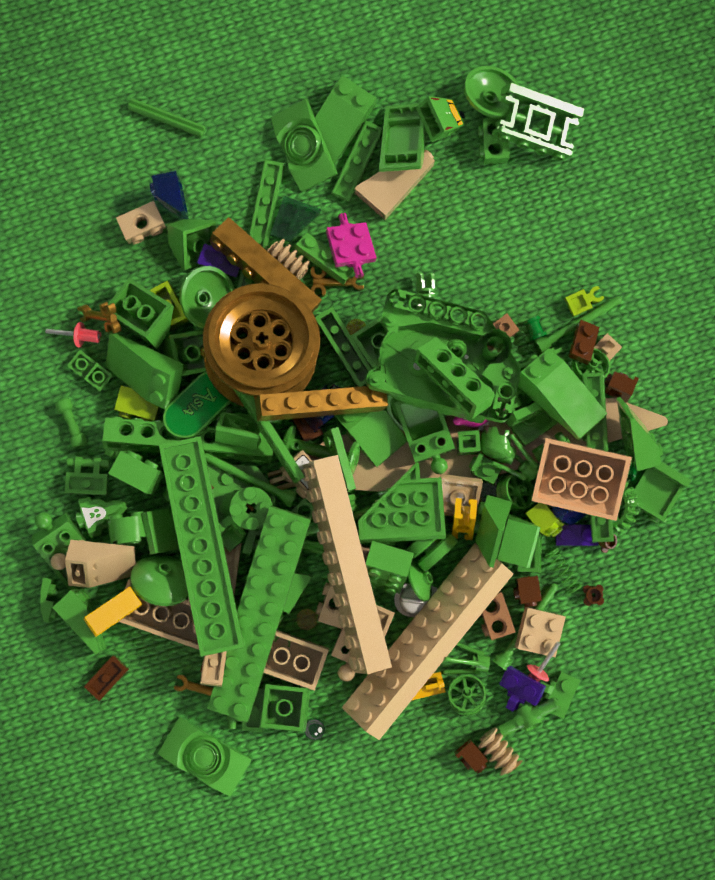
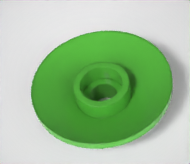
M412 561L408 573L410 585L416 596L426 602L432 596V575L428 571L424 572L417 565V561Z

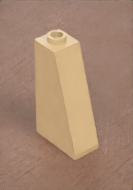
M425 149L421 169L378 172L355 187V194L386 220L431 170L435 162L434 157Z

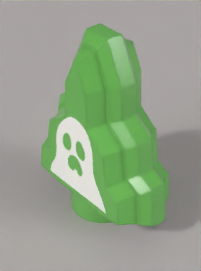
M90 497L78 499L81 512L76 513V519L80 529L86 528L90 538L93 539L102 535V530L108 527L110 516L122 515L128 508L124 501L112 500L105 502L102 499L92 500Z

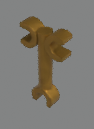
M311 268V275L313 277L311 290L315 292L316 289H321L322 297L326 295L324 286H353L358 291L364 289V286L356 284V280L364 279V276L361 278H356L355 276L349 278L343 285L334 278H324L326 276L325 271L322 270V274L317 275L315 274V268Z
M108 302L100 304L101 312L91 310L88 305L77 308L78 311L84 314L80 318L82 322L90 319L107 321L104 324L106 332L113 331L115 334L121 331V325L114 314L116 313L114 303L108 305Z
M182 674L177 676L178 679L183 680L184 685L182 687L175 685L174 689L176 691L188 689L211 696L212 687L188 681L187 677Z

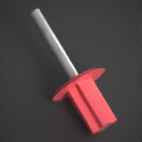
M79 322L75 326L74 332L46 329L45 331L48 334L73 336L74 343L78 348L85 341L99 343L102 336L98 330L86 329L83 322Z
M559 642L555 643L539 667L532 664L527 665L528 670L531 672L529 677L538 682L540 680L549 681V677L543 669L560 646Z

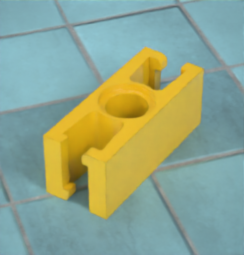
M456 498L452 534L458 539V532L467 533L465 534V539L473 540L477 500L470 499L469 505L471 506H461L462 498Z
M128 587L84 617L83 620L94 636L97 637L141 607L142 603L131 587Z

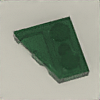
M284 196L270 236L281 240L284 239L290 243L320 214L321 209Z

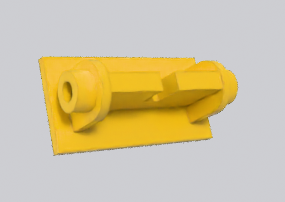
M441 672L433 673L412 700L445 693Z

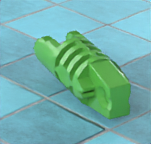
M416 273L417 294L435 299L434 273L427 275V288H425L424 274ZM417 300V310H420L422 303ZM433 306V307L431 308V311H432V313H433L434 315H435V306Z

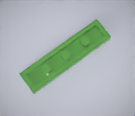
M365 120L331 195L350 203L355 193V187L359 184L383 134V128Z

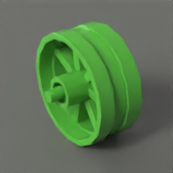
M594 348L588 365H577V361L573 359L570 368L583 383L582 373L604 372L605 379L610 373L611 365L606 354Z
M511 474L501 478L496 488L497 498L512 502L510 512L527 509L534 503L532 501L534 492L532 481L527 479L522 481L517 476Z
M466 674L455 678L448 690L449 704L460 715H475L485 705L486 689L484 684L473 675ZM466 681L474 682L475 684L469 688ZM463 682L464 688L461 690L455 686ZM479 686L483 694L472 692ZM452 690L461 695L452 699ZM472 698H482V701L477 706ZM463 700L462 708L454 703ZM467 703H471L474 707L473 709H465Z

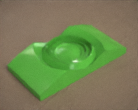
M304 99L271 117L276 138L285 153L289 170L301 192L338 175L308 99Z
M420 103L385 107L379 163L380 172L422 168L426 129L416 109Z
M180 716L158 752L161 757L177 768L190 773L206 785L228 796L232 795L252 758Z

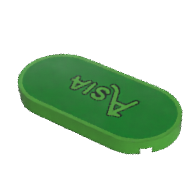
M204 372L167 406L163 415L165 430L175 439L195 438L231 404V401L218 392L210 381L207 372Z

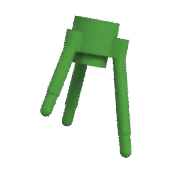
M510 434V438L526 458L523 460L516 453L515 459L521 463L518 467L520 473L495 461L492 462V465L517 476L522 481H525V479L531 481L538 474L539 464L531 458L516 437Z
M459 642L456 646L476 656L472 655L471 660L445 657V661L467 664L472 669L443 670V674L487 673L490 666V656L484 655V651L476 650Z

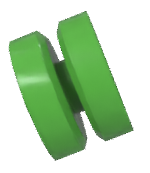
M452 533L446 534V539L414 540L405 551L414 553L413 558L424 552L425 554L418 560L417 565L426 572L458 543V540Z

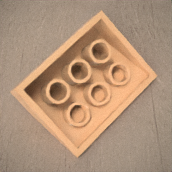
M546 438L532 501L617 521L632 457Z

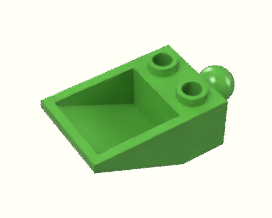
M401 401L395 402L394 404L415 463L432 458V471L436 474L446 472L448 464L440 455L454 451L456 448L444 414L425 408H417ZM439 438L445 439L446 442L443 446L438 445ZM420 445H424L426 448L423 453L418 452Z
M67 512L53 522L48 513H39L35 518V524L41 530L32 535L33 546L68 590H73L77 586L68 585L66 567L62 570H56L51 566L50 560L57 553H62L66 556L70 540H87Z

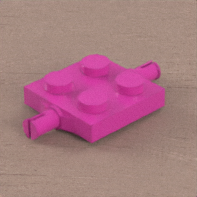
M341 213L338 215L341 225L327 227L326 229L335 267H353L355 277L361 278L364 276L361 266L365 263L375 262L377 258L367 223L349 224L347 214Z

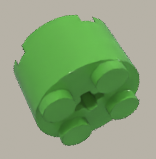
M247 487L239 490L233 496L229 511L233 521L239 527L255 530L264 526L269 506H273V502L266 491L257 487ZM248 503H249L250 505L253 504V503L256 504V507H255V509L257 510L256 513L251 512V513L249 514V513L247 512V510H248L247 504H248Z
M133 512L130 517H123L122 515L110 516V521L108 522L110 544H123L134 547L146 545L147 537L142 517L143 512Z

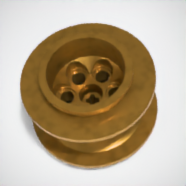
M250 284L234 289L215 304L206 320L203 332L206 372L219 393L229 401L242 407L244 405L234 390L251 395L255 399L261 394L304 391L313 376L320 348V332L314 314L299 296L280 286ZM243 332L247 334L245 339L238 338ZM260 338H263L264 344H260ZM277 350H284L286 355L279 357L275 352ZM245 352L249 355V358L243 360L238 355ZM265 361L269 366L263 369L258 366V363Z

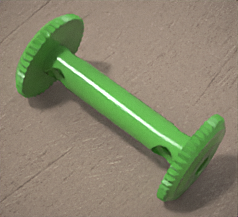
M292 425L287 429L282 442L290 454L292 451L299 452L303 450L307 455L322 459L330 457L329 449L326 446L296 439V426ZM354 442L350 452H346L352 475L356 470L360 456V445L358 442Z

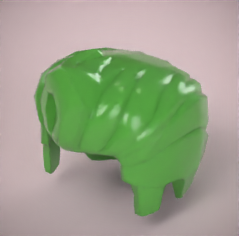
M484 425L480 438L482 453L496 459L497 462L511 465L516 457V449L510 445V431L505 430L504 435H500L496 426Z

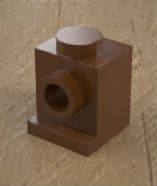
M614 371L613 374L609 373L604 381L606 385L605 394L614 398L621 397L627 403L633 394L639 378L635 376L634 379H631L628 375L621 372L617 373Z
M468 739L454 752L457 758L463 757L460 761L468 770L472 768L477 774L482 772L487 766L485 763L488 762V759L471 739Z

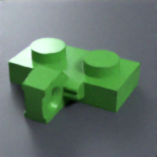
M560 671L556 682L551 680L550 684H547L541 680L539 681L546 686L544 698L549 700L555 697L560 705V709L551 714L564 719L581 680Z

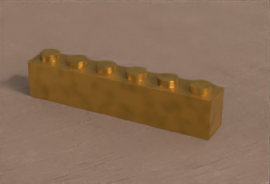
M228 217L212 232L209 241L216 251L223 253L232 265H236L241 269L246 278L252 279L256 284H272L293 292L308 305L312 313L318 308L322 299L232 219Z
M368 386L261 394L255 399L257 421L377 412L384 410L388 406L387 394L369 389Z

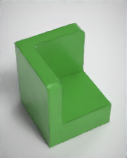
M230 515L219 523L223 545L231 552L245 540L246 533L233 521Z

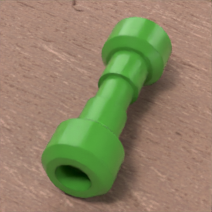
M64 398L55 403L56 410L62 414L64 421H66L69 427L71 446L79 448L86 445L88 442L86 435L80 432L74 420L71 399Z

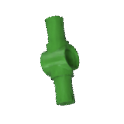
M553 697L540 705L534 706L530 703L522 706L516 711L517 714L514 715L513 719L498 726L503 737L519 729L530 731L542 724L541 720L545 719L544 716L560 709V705L557 699Z

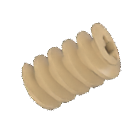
M284 239L279 242L276 241L267 251L301 280L308 271L310 261L302 263L303 255L296 258L297 250L290 253V244L284 247Z
M494 727L479 739L481 743L478 748H487L483 753L484 756L492 755L489 762L497 761L494 768L502 767L503 769L500 772V776L516 769L523 760H518L519 755L517 753L512 754L514 749L507 747V740L501 741L503 735L501 733L496 734L497 728Z

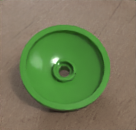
M481 66L473 69L467 75L464 82V93L468 102L478 112L491 118L503 119L507 118L509 105L500 102L501 98H503L501 96L502 87L509 83L519 84L514 77L500 68ZM519 102L517 111L520 109L522 105L521 102Z
M212 266L198 267L184 278L179 294L180 305L184 315L192 324L204 329L208 315L215 304L223 296L234 290L230 278L222 270Z
M155 554L142 558L134 565L130 576L131 586L134 592L144 601L158 606H172L183 602L189 597L182 561L170 555Z

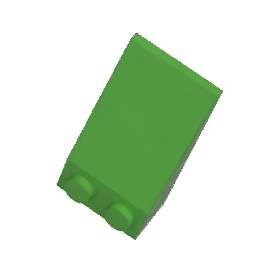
M343 75L315 117L334 165L376 107L377 99Z
M113 331L110 332L105 367L146 401L166 409L179 395L184 364L122 335L114 334Z
M550 348L521 371L518 387L576 439L580 440L607 415V412L566 362Z

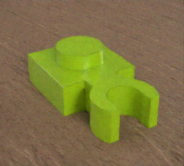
M599 286L593 287L588 294L583 289L564 298L573 317L592 309L591 302L599 303L604 299V296L600 298L594 296V292L600 289Z

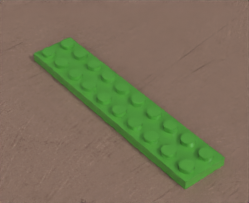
M199 436L159 445L200 656L244 648L202 437Z
M269 506L237 610L244 648L227 651L222 687L214 686L207 709L245 722L249 721L311 518Z

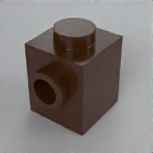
M538 576L515 578L516 587H513L514 599L518 600V603L524 604V607L537 606V602L542 601Z

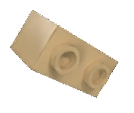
M154 201L116 217L126 241L129 244L133 243V245L141 243L149 235H159L163 232V229L167 228ZM140 221H147L145 228H137Z

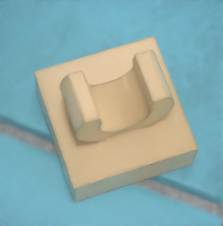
M607 333L594 348L605 353L610 361L622 346Z

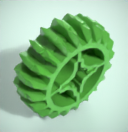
M628 482L625 485L617 517L618 521L613 523L614 534H616V531L618 533L624 532V528L629 529L631 527L629 522H636L633 515H639V511L635 510V507H639L640 503L634 502L639 496L637 494L632 495L634 488H627ZM625 502V511L623 512L622 504ZM589 514L584 515L585 517H591Z

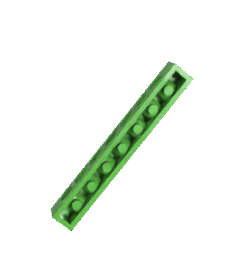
M118 416L105 417L102 439L103 449L160 454L159 445L181 440L175 438L164 439L163 436L169 434L165 430L164 422L161 420L150 422L140 418L128 420ZM207 427L199 435L202 437L205 453H209L219 459L271 464L273 450L261 432L257 450L219 442L207 443L205 440L208 438L215 440L216 427ZM123 431L131 432L127 436L121 434ZM144 433L152 434V436L148 438L143 437L142 435Z

